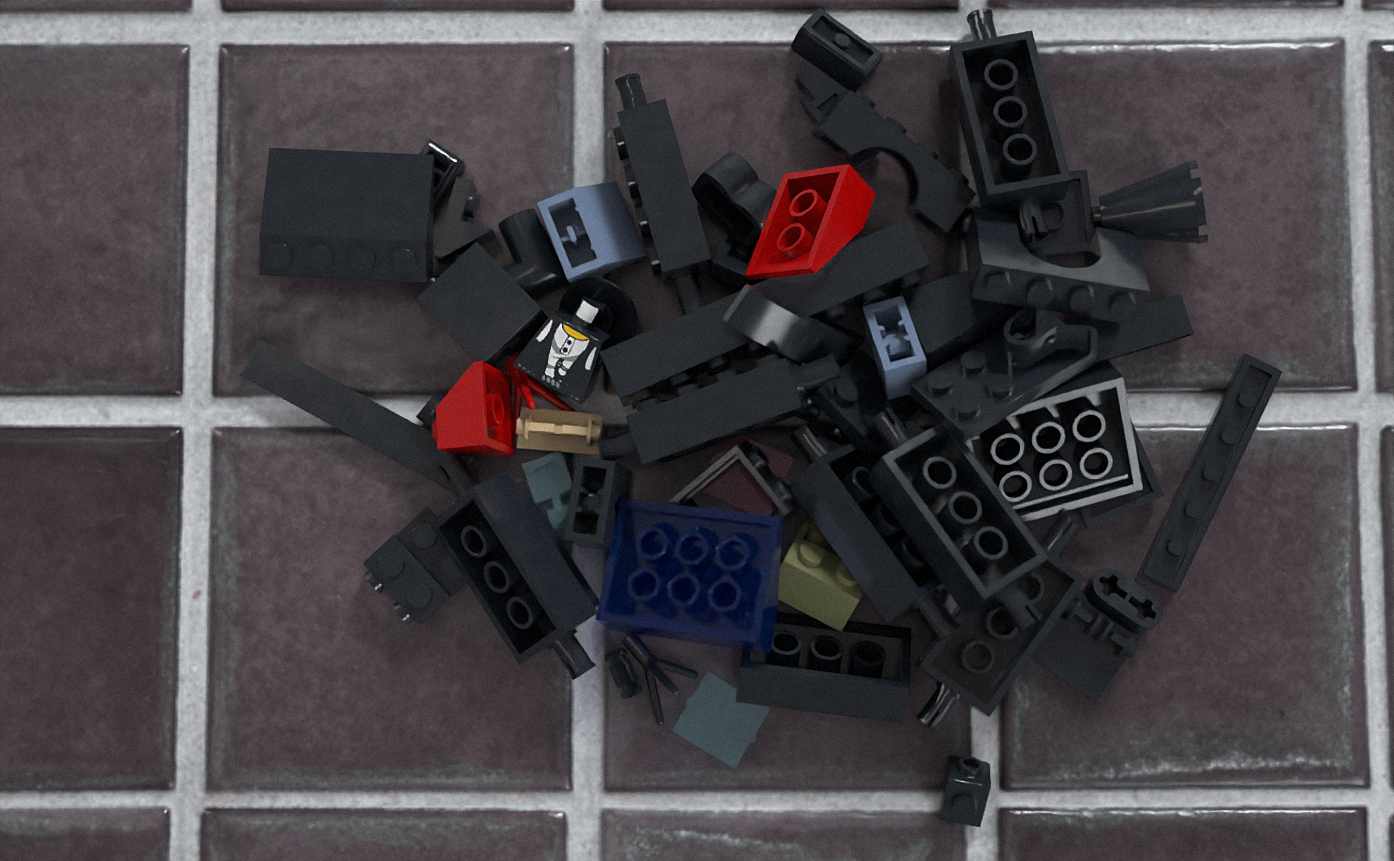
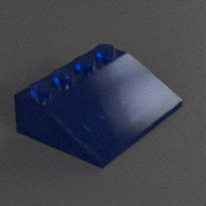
M621 498L596 621L611 631L770 653L778 611L783 519L774 516Z

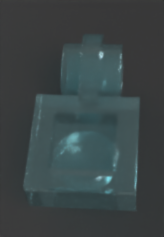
M560 450L522 464L536 505L552 500L554 507L547 509V513L555 533L559 531L564 533L569 502L562 503L560 497L571 493L572 480Z

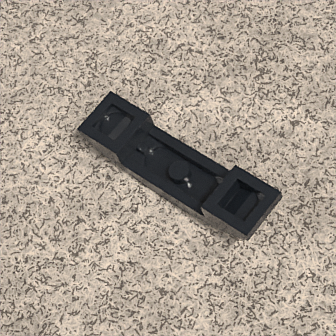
M748 284L744 286L723 317L727 324L753 340L803 364L834 353L841 368L851 359L865 339L861 334L833 322L829 326L788 308L776 296Z

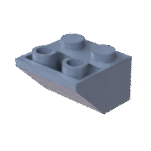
M616 181L575 187L537 203L570 287L579 280L596 278L646 258L645 251Z

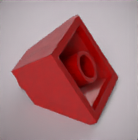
M483 361L472 363L436 407V420L432 423V436L438 450L451 455L460 454L461 456H514L512 386L509 374Z

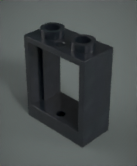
M747 440L733 447L662 506L713 572L725 565L798 506L794 499V493L788 487L789 483L783 477L777 478L767 466L769 459L764 451L756 444L751 445ZM740 459L778 508L730 546L692 498Z

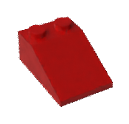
M850 164L783 174L745 276L749 280L816 273L864 228L876 194Z

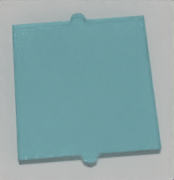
M707 671L694 695L686 698L688 705L672 731L731 767L736 768L750 742H756L755 734L770 709L766 706L736 702L737 689Z

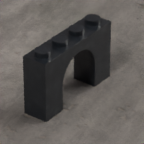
M979 207L974 208L964 241L972 299L1137 325L1150 292L1137 234L1096 227L1084 260L1085 268H1064L1042 261L1025 249L1019 239L1015 213Z

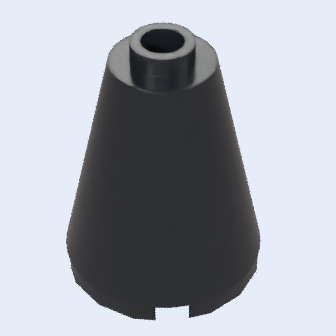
M1197 161L1185 162L1100 196V205L1092 206L1095 229L1099 227L1135 233L1138 240L1195 244L1207 243L1208 234L1199 235L1198 226L1207 225L1200 177L1192 179L1190 170L1198 168Z

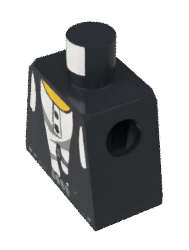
M582 297L574 314L563 308L556 310L548 317L520 353L513 366L575 402L582 404L591 396L603 363L600 352L607 349L610 341V336L606 332L595 327L604 311V307L590 298Z

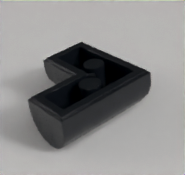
M526 209L515 213L498 224V228L515 262L503 268V270L533 300L569 285L535 209Z

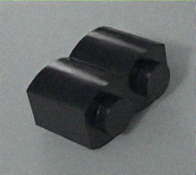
M729 151L706 169L691 187L697 202L710 214L720 218L724 228L734 239L748 247L760 237L777 190L771 185L759 180L755 170L743 157L732 151Z

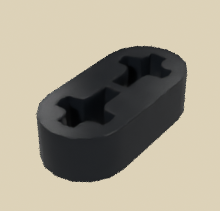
M1104 568L1096 572L1086 582L1085 595L1088 601L1128 631L1135 634H1143L1150 631L1161 621L1163 612L1159 601L1119 571L1112 568ZM1104 582L1110 585L1109 596L1102 592L1104 588L1102 584ZM1138 606L1142 607L1145 610L1143 613V616L1145 617L1144 620H1141L1137 617L1139 611L1137 609Z

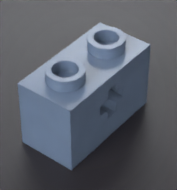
M903 296L862 306L866 337L888 400L911 394L910 384L927 374V365Z

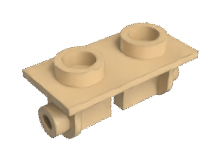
M521 407L520 418L517 419L516 434H518L517 448L599 455L598 439L601 438L603 414L538 408L530 410L526 407Z

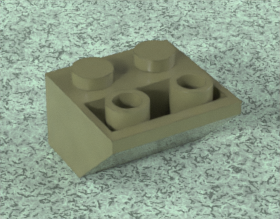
M807 513L766 594L841 632L857 606L864 590L849 573L844 562L830 543L825 540L822 532Z

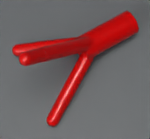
M517 352L504 363L514 383L513 434L515 436H518L516 434L517 419L520 418L522 398H524L528 409L533 410L536 407L530 389L558 409L575 412L572 407L532 380L527 373L513 366L519 356Z

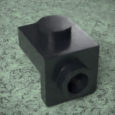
M949 756L947 779L939 806V820L975 827L981 826L991 789L990 764L988 762L980 761L971 756Z

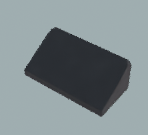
M820 8L799 28L791 44V49L852 92L857 91L884 55Z

